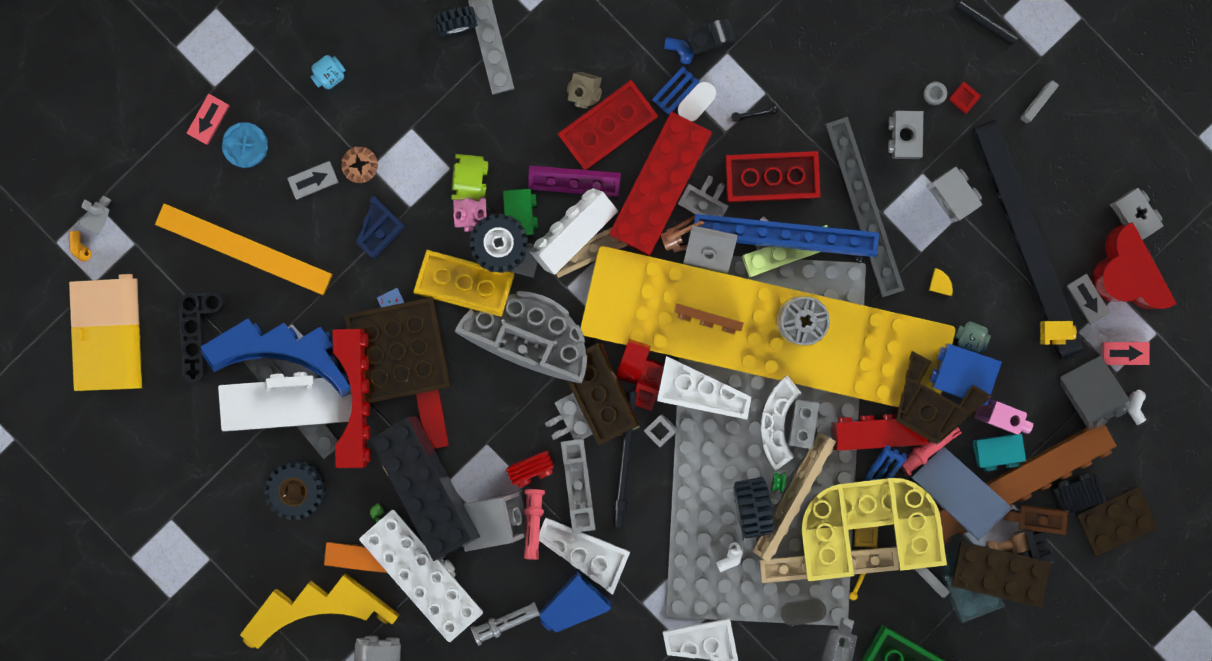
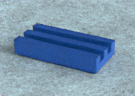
M682 67L652 101L669 116L671 111L685 99L700 81L694 78L685 67ZM684 74L686 77L661 103L659 99ZM690 80L692 84L667 108L665 105Z
M886 445L865 474V480H880L893 460L896 459L897 461L884 479L893 478L906 461L907 454H898L899 450L894 449L891 451L890 446ZM887 456H889L888 459H887V460L885 461V463L883 464V466H882V467L880 468V470L877 472V470H878L879 467L882 465V463L884 462V460L887 458Z

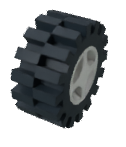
M472 6L451 9L433 17L438 36L458 34L478 26Z

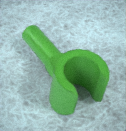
M377 503L370 509L371 517L378 523L381 520L380 516L385 514L380 503Z

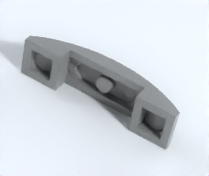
M584 439L561 442L572 532L595 530Z

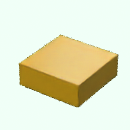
M878 526L854 529L855 547L877 548Z

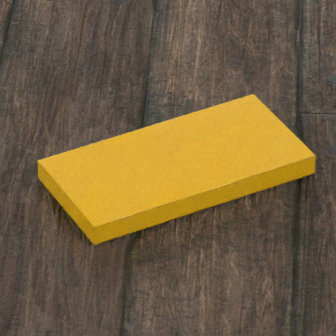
M426 250L414 288V294L429 298L433 297L436 300L502 317L514 279V273L509 271L504 273L490 272L482 268L478 263Z

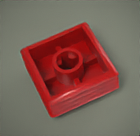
M546 450L506 468L507 476H510L509 480L512 481L511 484H517L518 488L531 483V478L538 475L539 479L552 474L555 464L552 463L553 459H550V451Z

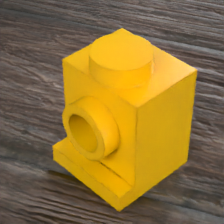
M1040 321V344L1050 345V340H1052V344H1066V340L1076 339V326H1073V321Z

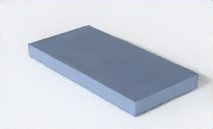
M942 447L911 477L917 485L928 492L934 501L978 541L1011 510V506L945 447Z

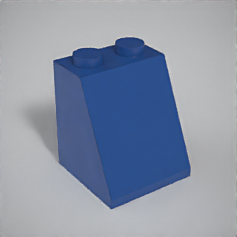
M945 344V347H941L938 352L937 360L940 362L938 368L933 369L929 382H932V388L963 399L971 385L991 395L1002 362L951 344Z
M577 571L541 609L539 615L540 623L548 631L553 629L555 632H559L611 609V601Z

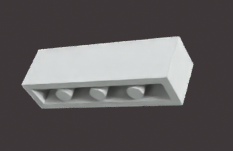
M592 188L582 195V199L576 205L566 211V215L560 221L550 227V231L544 237L539 238L534 243V247L529 252L545 271L555 275L618 210L604 192Z

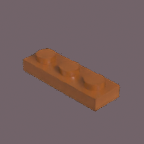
M676 304L674 313L678 314V319L691 322V318L700 320L699 325L713 328L714 324L722 326L723 332L734 335L736 331H742L744 324L740 321Z

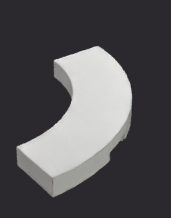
M788 375L771 392L761 419L763 448L775 471L794 458L787 444L784 428L789 407L801 394V391Z

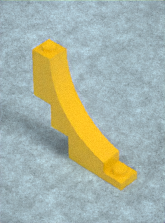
M345 573L329 594L312 581L307 584L295 601H292L278 589L274 590L240 636L244 638L242 641L247 646L259 649L277 630L307 616L333 613L367 620L375 611L377 613L376 617L385 624L388 622L393 624L400 614Z

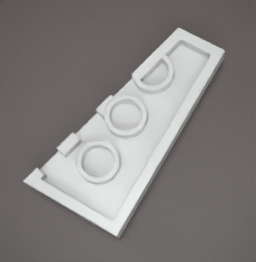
M666 356L657 401L742 419L748 418L751 396Z
M547 517L539 534L540 542L613 595L630 551L583 532L573 533L571 527Z

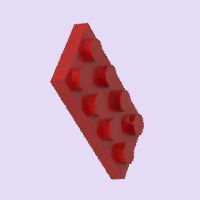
M630 80L558 133V135L581 167L587 170L657 119L658 115L633 81Z

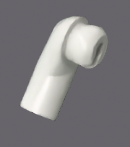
M1136 390L1129 395L1130 405L1128 413L1136 425L1146 421L1144 414L1140 410L1146 398L1142 390Z
M731 543L727 558L716 562L720 573L740 564L743 555V547L740 543Z

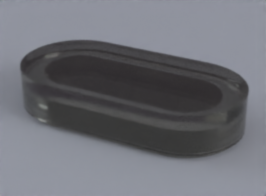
M818 598L798 600L783 605L781 618L790 626L818 622L825 617L827 609L824 602Z

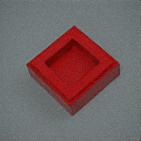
M962 82L948 100L966 114L981 95L967 83Z

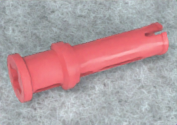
M957 427L938 445L928 440V445L913 447L912 452L907 455V459L901 466V469L907 476L912 475L911 472L921 464L925 465L930 456L960 435V429Z
M526 489L524 492L527 495L526 508L523 511L526 516L524 559L538 560L540 516L544 514L542 496L545 495V491Z

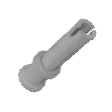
M534 602L496 620L490 618L488 622L470 628L479 646L487 639L492 637L498 638L501 635L500 632L537 617L540 614Z

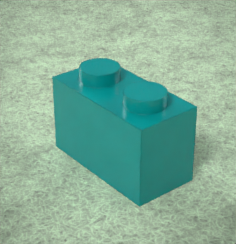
M1012 433L973 439L976 466L983 468L984 471L997 470V465L1006 464V468L1020 466V462L1026 461L1022 434Z

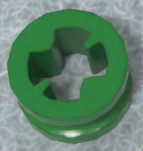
M774 471L771 491L779 490L780 493L784 492L786 472L778 474L777 471Z

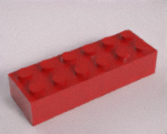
M671 111L609 233L610 237L650 256L712 134L711 131Z

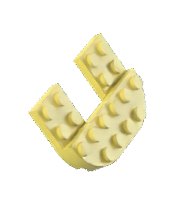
M901 478L839 484L823 490L810 502L802 520L801 530L808 581L854 576L848 530L894 524L900 571L947 565L941 518L935 501L922 487L912 481Z

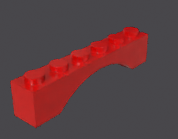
M365 329L333 330V353L340 360L348 375L352 392V410L349 422L342 437L335 445L336 468L367 467L368 462L371 461V450L367 448V439H370L371 430L370 426L367 425V416L370 415V404L366 402V393H369L370 386L369 380L366 379L369 359L368 356H365V347H368V334L365 333Z

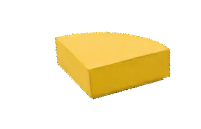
M934 268L929 291L952 296L953 288L949 277L943 271Z

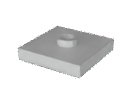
M692 225L683 264L728 274L737 235Z

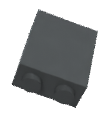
M1101 356L1060 377L1062 389L1088 429L1102 427L1108 422V419L1114 416L1120 417L1129 409V398Z

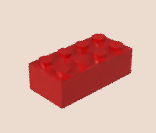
M818 151L725 156L727 203L820 198Z

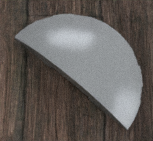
M517 291L515 294L508 295L502 317L470 309L455 329L457 334L481 348L528 369L577 383H582L585 376L587 355L583 333L564 307L545 296Z

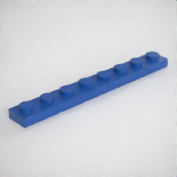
M695 214L694 224L703 221L704 225L700 226L702 228L737 235L736 243L877 257L879 233Z

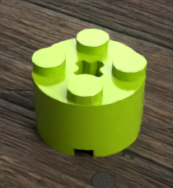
M455 154V159H459V163L454 164L452 190H456V195H451V200L471 198L479 202L480 198H485L486 184H482L483 175H487L488 161H484L483 156Z

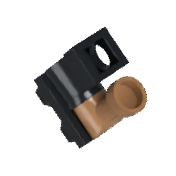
M1022 530L1013 533L1010 539L1000 543H996L995 540L986 542V547L1001 551L1012 550L1013 554L1051 563L1054 562L1050 550L1038 552L1037 549L1038 544L1047 542L1045 532Z

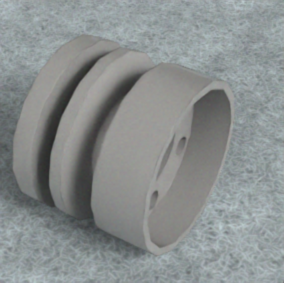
M794 297L786 301L779 308L776 317L777 328L781 336L788 342L797 345H812L820 341L826 335L830 325L829 313L826 307L819 300L811 297ZM807 315L809 325L801 326L802 321L799 320L800 317Z

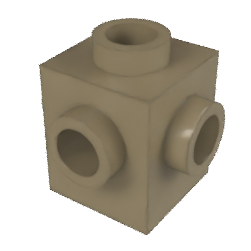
M584 72L573 73L572 80H570L567 86L568 100L575 102L574 105L581 108H588V106L596 104L602 93L600 88L602 77Z

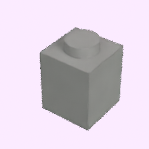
M663 414L644 430L659 447H662L679 431Z

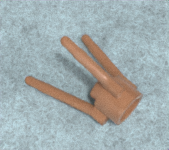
M695 215L661 234L667 251L673 249L674 253L687 249V245L680 246V244L683 243L682 235L690 232L692 225L682 230L680 229L694 221ZM700 221L693 224V226L700 227L704 225V222Z

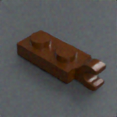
M1022 505L1021 511L1011 509L1004 516V520L1020 522L1019 529L1066 535L1069 511Z

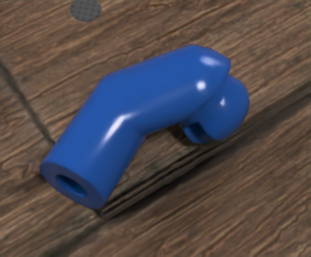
M666 38L664 49L677 51L680 55V62L690 64L694 55L687 42Z

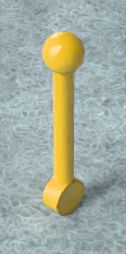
M866 573L860 574L853 592L849 594L851 600L858 598L857 592Z

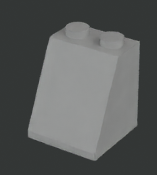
M522 490L463 504L480 535V538L464 546L465 552L513 543L525 538L526 516L523 511L526 508Z

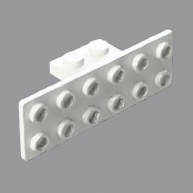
M307 372L294 373L293 377H284V374H273L265 382L220 385L218 387L222 431L349 422L352 410L351 385L350 393L342 398L325 379H313V375L307 376Z
M391 510L360 537L361 543L448 642H451L483 614L482 609L454 579L456 575L454 570L456 569L453 564L447 559L445 561L443 559L433 561L424 543L395 510Z

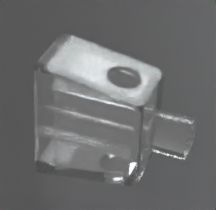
M841 617L838 630L831 629L822 661H852L857 636L851 634L854 624L853 620ZM840 638H843L845 641L842 647L839 646Z

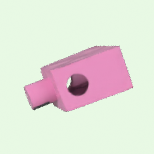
M989 399L987 406L982 405L977 410L974 419L1018 435L1021 431L1029 434L1034 424L1033 421L1026 419L1027 413Z

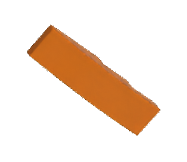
M326 543L324 562L326 566L388 573L364 545Z

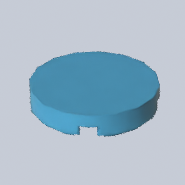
M243 122L231 126L225 132L222 139V152L226 159L233 165L241 168H249L259 164L265 158L268 150V141L264 132L258 126L251 123Z

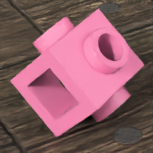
M471 198L453 200L455 227H464V232H472L474 226L482 218L487 217L486 198H480L479 202Z

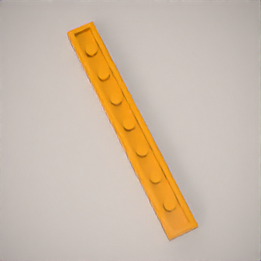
M163 204L155 223L157 226L321 295L325 294L333 275L167 204Z

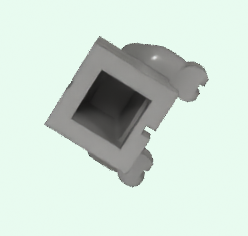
M102 196L99 203L95 202L91 206L92 203L85 199L81 207L88 212L84 219L81 217L78 224L99 235L106 223L109 213L107 206L111 200Z

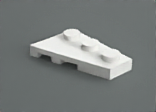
M730 618L663 631L667 655L709 659L711 661H738Z

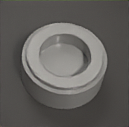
M932 82L924 89V99L930 105H939L945 101L947 89L940 82Z

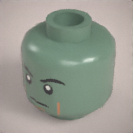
M969 321L964 327L959 326L955 338L959 339L958 347L979 354L981 351L985 352L991 335L988 334L986 327Z

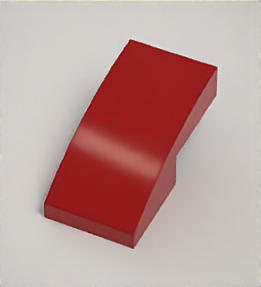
M632 339L628 340L616 374L617 379L637 385L650 350V345Z
M649 358L646 359L634 391L637 392L635 406L652 411L660 389L664 369L663 363Z

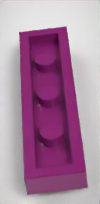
M530 166L528 189L584 194L586 191L594 188L604 192L606 196L619 197L621 173Z

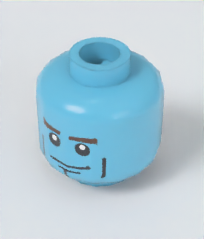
M326 55L312 65L313 75L310 77L318 88L323 86L326 89H331L344 79L343 72L346 70L336 56Z

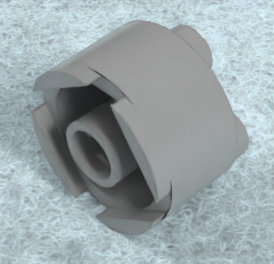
M378 636L357 638L354 661H400V638L387 637L386 640H378Z

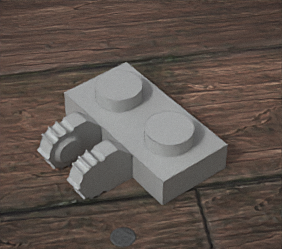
M709 175L701 190L689 184L677 205L693 214L723 217L729 206L718 201V198L726 184L721 182L716 188L714 196H709L705 193L713 182V177Z
M573 393L555 402L560 415L545 422L546 427H551L563 419L567 427L554 432L551 435L553 440L568 432L571 433L574 440L584 439L592 435L591 429Z

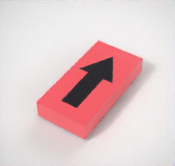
M208 94L187 134L208 145L230 105Z
M1102 342V358L1107 365H1149L1150 342Z

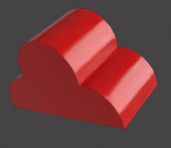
M1134 223L1121 224L1114 228L1106 240L1105 249L1108 258L1096 266L1092 276V283L1101 298L1110 302L1133 301L1137 306L1144 309H1165L1176 305L1174 297Z

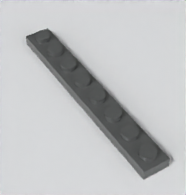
M845 117L827 123L825 126L859 230L879 233L877 257H869L881 297L904 291L849 119Z

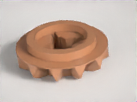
M354 147L348 150L342 158L341 169L350 181L365 183L375 176L378 169V161L371 150L365 147ZM357 155L362 162H369L362 166V174L358 168L350 167L357 162Z

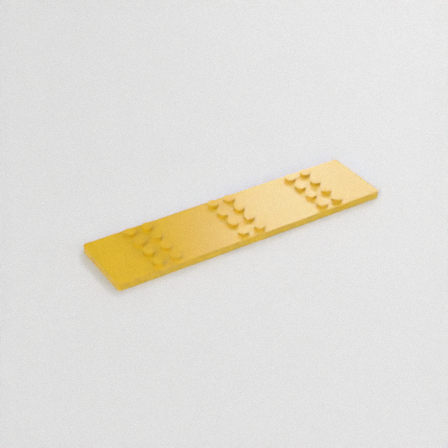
M601 246L598 250L580 328L584 336L627 345L628 340L632 339L650 345L649 351L776 380H782L788 375L794 384L894 407H899L912 351L932 362L920 383L941 395L942 391L932 388V382H929L933 369L938 368L940 361L937 360L940 348L945 347V344H953L956 331L954 326L605 246ZM794 297L817 299L826 307L829 313L830 325L826 335L812 345H797L788 342L781 336L777 328L776 317L779 308L786 301ZM680 304L743 322L742 331H736L734 335L723 332L722 326L714 324L713 328L699 325L700 320L691 318V322L678 319V314L674 313L675 305ZM807 315L800 317L799 320L802 321L801 326L809 325Z

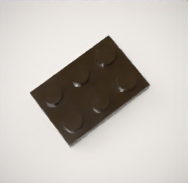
M1139 486L1109 498L1104 503L1094 505L1075 514L1094 556L1105 553L1158 528Z

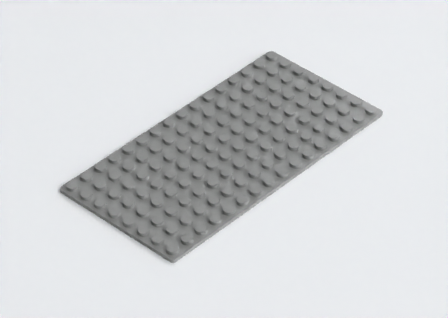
M732 256L728 275L864 306L866 265L864 263L797 260L749 278L742 257ZM679 357L680 363L752 398L747 419L677 405L676 428L679 431L675 433L667 616L674 618L714 620L730 618V620L846 626L849 613L850 577L816 581L801 579L762 583L759 559L762 558L752 552L761 536L746 539L741 531L734 496V483L736 481L763 477L767 483L774 513L809 448L788 445L794 458L777 470L778 474L786 472L784 492L780 493L779 490L771 491L775 469L770 464L763 448L761 419L768 397L781 380ZM795 384L801 391V394L796 399L820 403L814 440L818 432L832 439L831 422H838L839 417H852V421L858 420L859 398ZM794 401L789 407L785 419L786 441H788ZM857 449L833 450L822 466L821 473L813 482L810 493L804 498L798 514L794 516L787 534L783 536L778 545L777 552L772 558L804 555L801 530L804 513L814 497L831 486L855 482ZM853 529L848 530L850 547L852 550ZM731 543H740L743 547L740 564L720 573L716 562L727 558Z

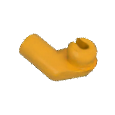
M69 231L70 253L79 261H88L92 257V252L81 243V231Z

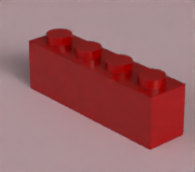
M883 414V419H874V415L860 416V420L852 421V417H839L838 422H831L832 439L836 441L833 450L837 451L885 448L886 445L890 447L928 445L926 438L896 421V414Z

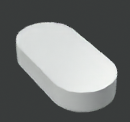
M709 82L699 83L680 103L678 115L692 122L697 120L716 97L715 87Z

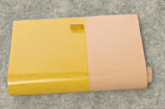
M133 274L119 275V279L69 282L74 391L142 388L137 279H133Z

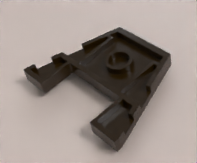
M912 351L896 421L938 445L991 398V395L971 385L961 404L954 403L920 383L932 362Z

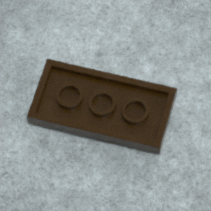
M597 343L585 349L587 366L582 383L567 382L599 446L640 424L601 344Z
M961 541L959 543L951 587L1042 608L1051 562Z

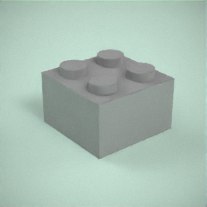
M957 167L948 170L927 185V188L952 223L960 221L983 205L980 201L982 199L980 193L975 188L971 189L967 183L969 180L968 176L962 169L958 170Z

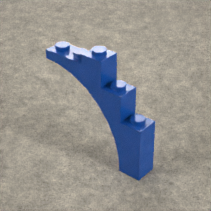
M246 319L201 346V353L213 372L230 364L250 359L269 358L285 360L302 365L317 373L330 383L342 398L350 393L348 376L346 373L341 374L337 368L339 364L332 354L328 355L333 352V338L328 331L324 332L321 327L297 340L298 336L292 327L288 328L285 323L261 336L262 332L256 323L252 324L249 319Z

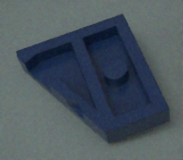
M373 196L370 200L371 205L367 216L365 215L363 221V229L359 233L356 243L371 258L375 259L405 226Z

